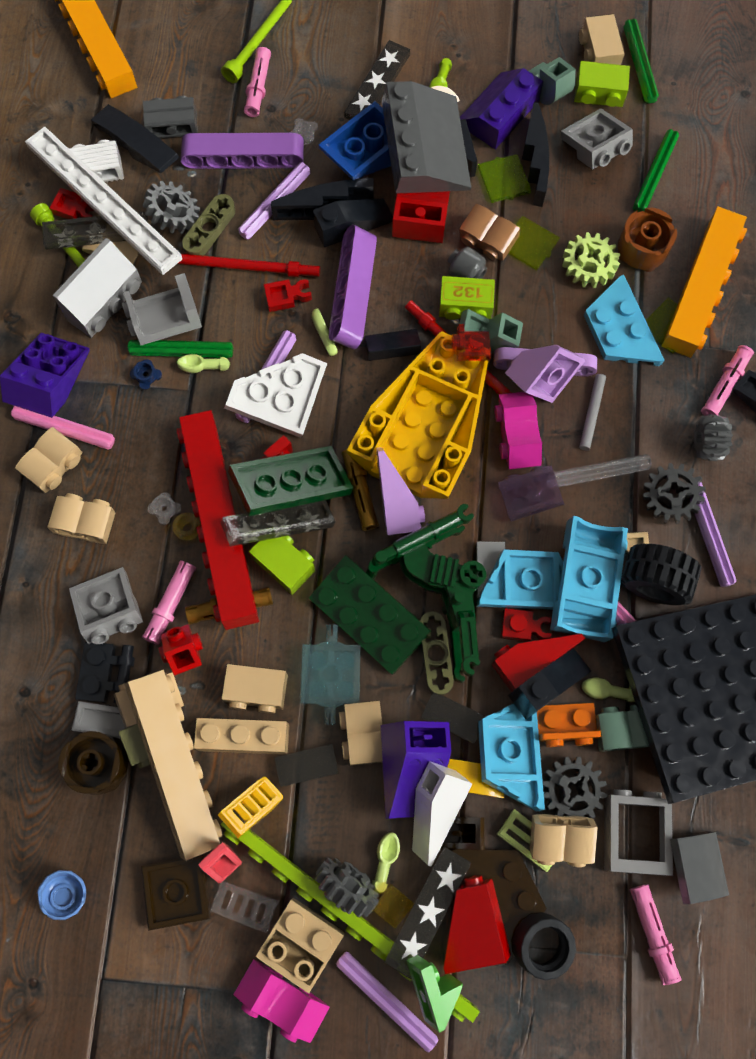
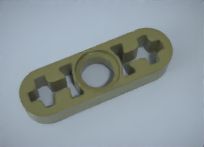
M220 194L215 196L184 236L182 245L185 254L204 256L234 217L236 212L235 205L229 195ZM226 205H228V209L222 208L221 211H219V207H225ZM207 222L216 224L212 231L202 229L203 225ZM199 242V247L194 246V247L191 249V247H190L191 244L196 245V244Z
M431 611L425 613L420 621L424 625L428 624L429 619H434L435 623H439L440 626L436 628L435 632L436 638L442 636L443 641L436 639L426 642L425 639L421 643L426 682L432 694L444 696L450 692L454 683L446 623L441 614ZM431 633L426 637L427 639H431ZM432 646H439L444 651V658L440 661H433L428 656V650ZM443 665L447 666V669H441L442 679L448 680L443 690H439L438 685L432 684V681H435L437 678L436 669L430 671L429 666L435 668Z

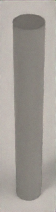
M596 374L579 446L584 451H589L606 380V376L603 374Z

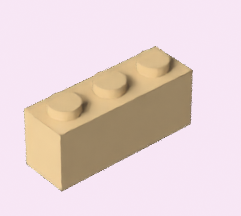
M197 718L194 749L203 752L288 755L289 724L287 721Z

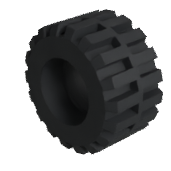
M636 544L630 548L621 576V583L630 592L646 600L665 605L690 604L693 600L702 567L697 560L675 548L659 544Z

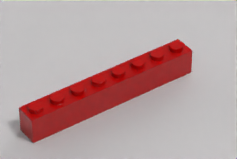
M212 410L179 417L181 428H177V435L180 445L185 444L186 448L185 452H181L185 468H190L191 476L186 477L190 493L195 492L196 501H191L195 518L200 517L201 526L197 527V533L200 543L205 542L207 550L202 552L205 568H210L212 578L207 579L211 596L216 595L218 603L213 605L216 622H222L225 630L258 623L259 617L240 533L235 532V530H239Z

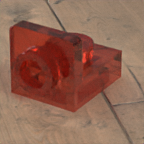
M458 324L457 332L452 334L451 339L452 350L457 351V361H490L489 331H465L464 324Z

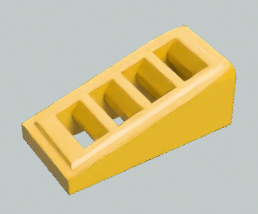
M263 776L226 806L218 816L234 835L239 838L269 814L281 802L283 795L267 777ZM234 810L246 822L245 824L233 812Z

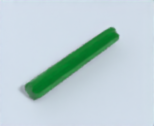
M634 18L625 21L623 28L644 101L647 104L655 103L659 94L638 22Z
M672 129L666 131L632 207L634 212L645 211V208L648 207L678 140V131H673Z
M129 340L128 352L132 356L182 357L189 354H197L201 357L231 358L234 351L231 342L158 340L144 345H140L139 340Z

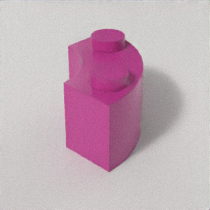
M525 392L499 394V405L494 406L496 422H500L503 442L499 445L501 459H506L509 469L541 466L542 441L537 421V404L533 395Z
M254 959L233 994L243 1003L241 1009L254 1018L261 1015L281 1028L280 1034L296 1043L297 1039L311 1043L330 1008L311 992L308 994L303 989L297 988L284 980L280 973Z

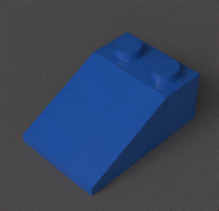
M375 101L319 144V149L352 180L391 166L383 108Z

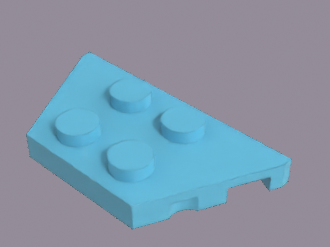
M621 275L586 309L584 313L585 320L604 360H623L627 363L636 364L638 361L653 362V366H660L663 364L664 358L625 276Z
M504 549L500 553L480 594L477 606L553 610L554 602L558 600L563 560L559 552Z
M511 704L478 721L482 782L534 811L545 810L537 712L528 719H525L517 707Z

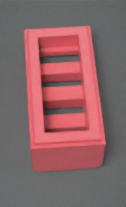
M222 842L198 865L216 882L222 883L242 864V861L226 843Z

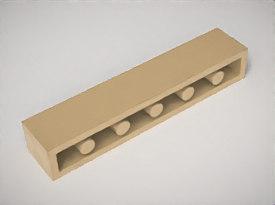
M164 670L124 683L180 857L187 861L215 849L220 844L219 837H222L221 827L217 819L212 820L209 808L213 807L209 792L207 790L203 791L200 779L203 778L202 769L198 761H193L190 750L194 749L190 734L183 731L181 721H184V715L180 704L174 703L171 693L175 692L171 676H165Z

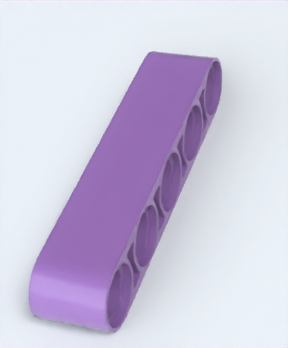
M189 133L182 137L181 163L191 169L295 168L300 162H304V139L297 133Z
M353 224L347 228L342 240L329 327V339L351 349H356L364 335L377 237Z

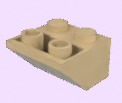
M292 898L256 957L309 994L345 932L297 899Z

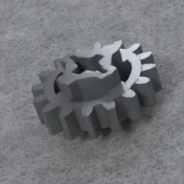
M160 181L158 186L153 183L150 189H147L142 206L147 208L145 215L153 217L152 224L158 222L161 224V230L168 227L170 233H174V230L177 229L182 234L185 228L190 230L199 217L200 207L195 206L197 199L190 198V191H182V185L174 187L172 181L168 185Z
M669 463L668 470H664L659 466L657 468L658 475L649 474L648 479L652 483L647 482L644 484V489L649 492L643 494V500H650L646 509H655L654 518L663 515L664 523H667L670 518H674L675 523L679 524L682 516L687 521L691 519V511L696 514L699 513L700 508L697 504L704 503L705 498L700 495L705 493L706 488L698 486L702 481V477H693L695 469L691 468L686 472L684 471V464L681 463L678 469H674L673 464ZM666 478L665 485L655 489L658 483ZM678 478L685 480L686 482H688V484H685ZM670 489H675V492L678 493L677 498H673V495L669 493ZM693 498L690 504L682 509L684 500ZM659 503H664V504L667 505L670 509L664 508V507H663L662 505H660Z
M569 757L563 758V766L557 761L552 763L554 772L545 770L544 774L549 778L548 781H543V787L547 788V792L544 793V799L549 798L550 801L545 807L547 810L555 808V815L561 817L563 814L584 817L586 814L587 817L592 819L596 817L593 809L602 810L604 807L598 801L599 799L607 798V794L601 792L600 787H604L607 783L606 781H598L597 777L602 772L600 770L592 772L590 770L593 764L591 761L581 765V757H576L573 763H571ZM569 769L578 770L571 778L561 774ZM588 779L592 785V793L588 789ZM577 783L576 790L579 792V795L570 797L571 790L568 788V785ZM554 786L559 790V801L555 796ZM575 802L586 805L585 808L578 811L569 810Z
M327 858L315 873L317 875L315 881L320 883L318 888L325 891L324 895L327 900L334 902L336 907H341L342 911L351 914L353 911L357 917H361L362 914L368 917L379 903L377 899L379 893L373 890L375 886L370 883L369 877L365 873H361L356 867L354 868L349 862L341 864L337 858L333 861Z

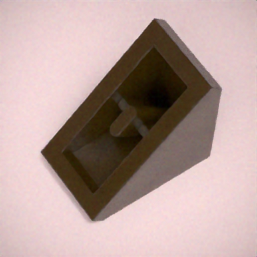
M456 817L440 849L485 850L484 818Z

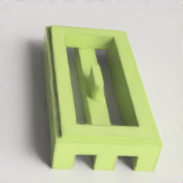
M513 809L496 835L542 870L548 872L552 865H542L537 860L532 859L530 851L506 833L510 829L530 844L531 837L515 826L513 822L517 819L530 830L532 822Z

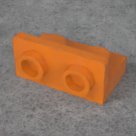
M594 703L545 705L537 711L539 742H546V747L564 746V741H575V746L593 745V740L601 737V732L597 731Z

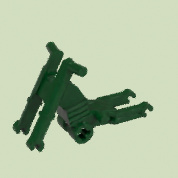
M468 504L460 505L456 511L434 522H427L426 526L374 553L366 571L375 580L378 571L400 562L401 570L407 579L422 587L425 591L428 590L429 592L441 594L444 604L442 612L447 615L450 624L454 666L452 671L453 679L458 683L465 681V677L460 675V670L466 676H472L475 671L470 668V664L475 667L480 664L473 593L484 583L486 570L477 561H468L460 565L459 559L447 558L443 555L439 556V554L434 555L429 549L433 548L432 545L452 535H460L464 531L465 526L463 524L469 523L474 518L472 513L467 516L463 514L467 510Z

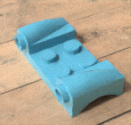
M577 516L571 517L566 522L563 548L565 549L558 600L554 602L550 630L571 635L582 634L585 638L602 642L613 639L614 635L611 628L617 626L615 620L624 555L628 545V528L599 526L586 522Z

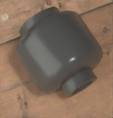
M464 247L460 251L458 249L454 250L448 259V263H450L449 274L452 277L482 279L487 272V267H485L486 259L471 247Z

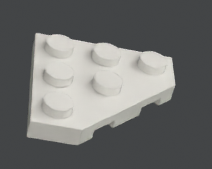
M302 353L294 356L291 360L281 364L277 363L246 378L237 379L232 385L224 408L301 438L327 363Z

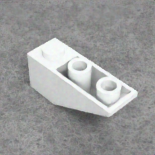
M429 761L416 787L412 851L428 866H432L472 786V783L456 770Z

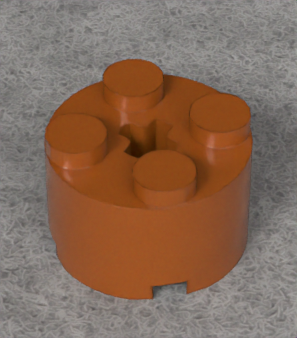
M645 208V211L633 212L628 217L618 240L619 259L633 268L646 272H652L656 267L660 266L666 260L677 238V229L674 228L672 224L673 219L670 215L657 208Z

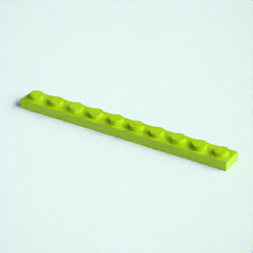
M224 822L221 823V826L226 829L224 835L236 845L242 841L250 848L247 853L261 864L264 860L274 867L271 872L285 883L290 879L299 887L296 892L309 902L313 898L323 905L321 908L322 913L334 922L337 918H340L348 925L345 930L358 941H361L364 937L373 944L370 950L384 961L388 957L398 964L396 970L409 981L412 980L406 960L413 956L408 955L402 959L405 953L403 948L362 916L357 917L353 911L351 914L342 911L341 907H336L334 902L328 901L324 895L325 891L318 888L320 884L252 830L249 829L241 837L237 838ZM460 994L452 1015L461 1022L466 1017L473 1023L480 1011L477 1006Z

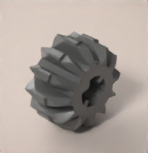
M709 414L708 416H701L696 422L693 441L694 450L698 458L717 461L724 460L729 454L733 435L731 434L732 425L729 424L728 417Z

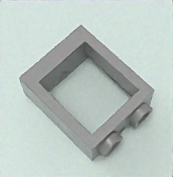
M613 790V795H607V798H604V871L673 876V851L670 841L672 839V804H668L667 799L662 798V793L643 792V797L632 796L631 790ZM619 804L659 807L660 862L618 859Z

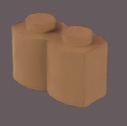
M475 204L459 228L461 241L468 247L482 249L483 254L491 260L498 259L503 261L520 236V228L503 217L497 216L494 212L479 204Z

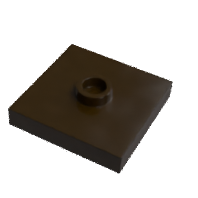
M199 855L187 861L177 859L141 866L148 931L212 918L206 872L198 865L204 859V855Z

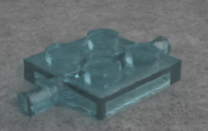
M326 625V642L317 645L302 644L301 704H317L324 707V725H329V713H331L330 724L336 725V707L344 704L360 703L361 647L360 645H345L337 642L338 625H333L332 636L331 625Z

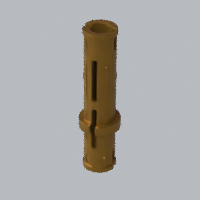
M346 449L341 452V455L344 459L347 476L353 486L352 492L362 530L375 529L379 527V523L366 482L367 472L347 454Z
M269 587L253 591L256 608L273 605ZM216 597L211 598L209 602L185 607L189 625L210 619L216 621L213 611V605L218 604Z

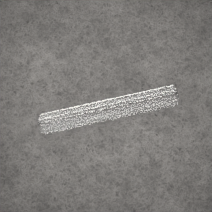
M644 454L546 473L544 480L546 487L552 489L649 470L652 467L650 456Z

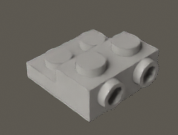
M600 108L561 130V139L576 149L577 159L593 170L598 166L604 167L608 165L613 157L619 154L626 155L633 146V129Z
M123 567L69 588L80 633L88 644H103L108 641L110 635L118 632L130 633L136 629L137 624L143 622L137 600L132 593L127 573Z

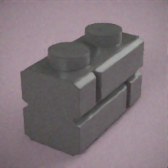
M178 96L174 99L153 98L149 101H143L144 127L158 138L183 137L189 133H198L197 111L193 97Z

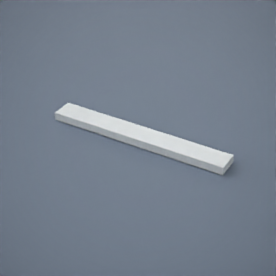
M43 127L25 141L27 147L162 275L182 260V255L46 127Z

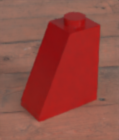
M482 875L472 876L464 879L465 884H462L456 890L443 967L445 974L507 963L511 956L492 878L483 880Z

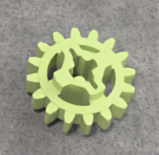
M589 232L586 233L584 239L577 235L574 242L569 241L562 257L564 258L562 267L567 268L566 276L573 275V283L579 280L582 281V287H586L587 283H591L592 287L596 288L598 282L603 286L606 285L608 279H613L620 265L618 262L620 253H614L616 244L609 246V238L606 237L604 240H601L599 233L595 235V238H592ZM578 253V259L575 261V254ZM605 260H607V267H606V268L604 267V265H605V262H604V261H605Z

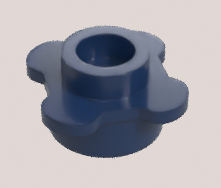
M145 359L134 366V369L130 371V377L138 381L141 389L147 390L155 380L162 378V372L159 369H155L151 360Z

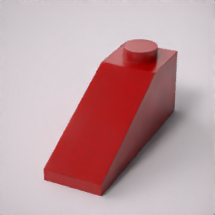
M582 634L518 643L512 648L506 645L494 654L497 659L492 663V667L509 690L513 692L532 676L580 644L585 637Z

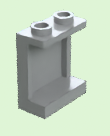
M185 273L175 276L178 288L138 300H133L129 291L124 292L126 302L122 303L126 317L131 318V320L127 321L131 336L137 335L140 345L202 327Z

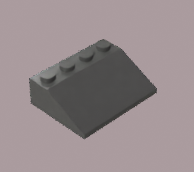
M412 81L386 82L382 97V108L395 193L471 190L456 96Z

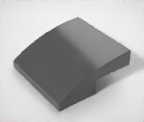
M716 832L670 839L683 904L700 903L729 895Z

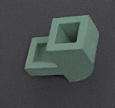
M560 57L548 64L542 62L529 70L530 73L544 81L540 95V102L544 105L553 104L574 89L576 69Z
M467 309L461 314L457 336L490 352V354H494V351L501 347H519L523 323L503 312L488 319Z

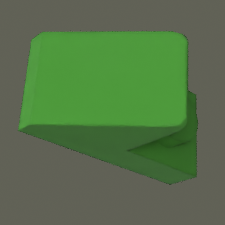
M416 955L406 961L424 1021L440 1033L445 1030L463 984L450 974L440 977L437 968L432 962L429 963L419 955Z

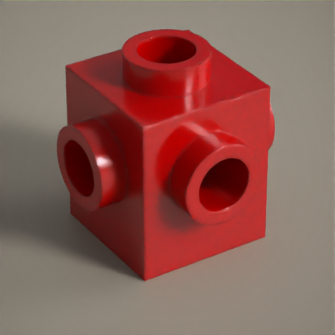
M188 624L182 627L171 628L166 633L161 634L163 646L158 647L164 664L169 663L174 676L202 665L199 650L203 649L201 639L198 633L192 634Z

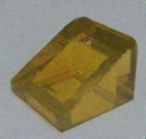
M390 883L378 899L379 903L373 911L396 929L414 903Z

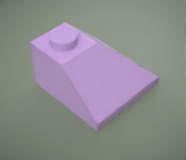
M551 345L521 351L512 360L505 374L525 393L553 403L586 360L558 345Z

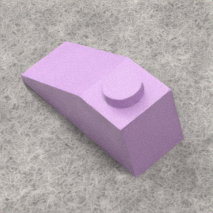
M376 448L387 535L414 532L421 528V522H425L423 505H418L417 500L383 448Z

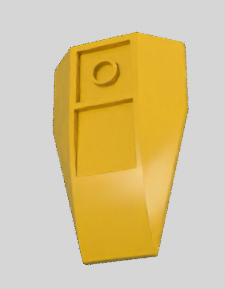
M441 331L370 406L347 449V454L371 476L380 479L376 448L382 447L413 495L419 498L448 499L472 450L490 352Z

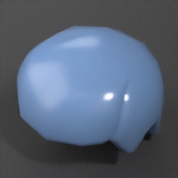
M58 870L47 875L37 891L39 907L43 914L53 920H66L78 914L86 901L84 881L73 871Z

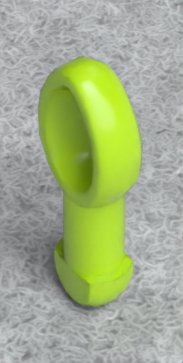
M442 59L438 75L432 79L429 85L430 88L434 86L448 87L446 78L452 68V61L450 59Z

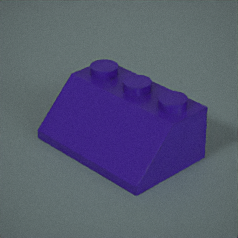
M524 68L501 72L460 116V120L466 119L469 132L496 150L532 110L534 102H539L544 81Z

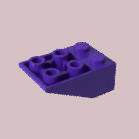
M40 333L0 375L2 402L53 418L65 404L90 349L74 342Z
M401 721L381 725L386 819L414 817L416 787L429 761L448 767L451 756L449 722Z

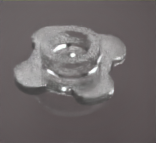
M302 118L296 119L294 121V130L290 133L301 135L304 139V145L313 142L314 132L318 130V124L314 121L308 122Z
M164 492L149 504L148 512L151 515H155L160 524L166 525L170 522V518L173 515L181 512V505L175 503L169 493ZM164 506L167 507V510L165 511L162 510Z

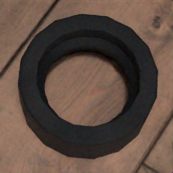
M543 912L535 913L523 919L515 929L512 939L513 954L518 964L531 975L542 980L557 979L567 972L574 961L576 943L571 929L561 920ZM542 928H552L559 937L557 952L548 962L536 964L529 957L528 948L530 941L535 933Z

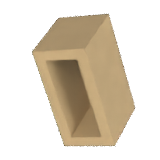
M614 14L586 17L583 29L579 31V41L581 45H584L585 49L584 61L621 65L624 50Z
M227 664L222 700L225 703H229V708L246 710L247 706L258 707V712L275 714L276 709L283 710L288 675L286 671Z

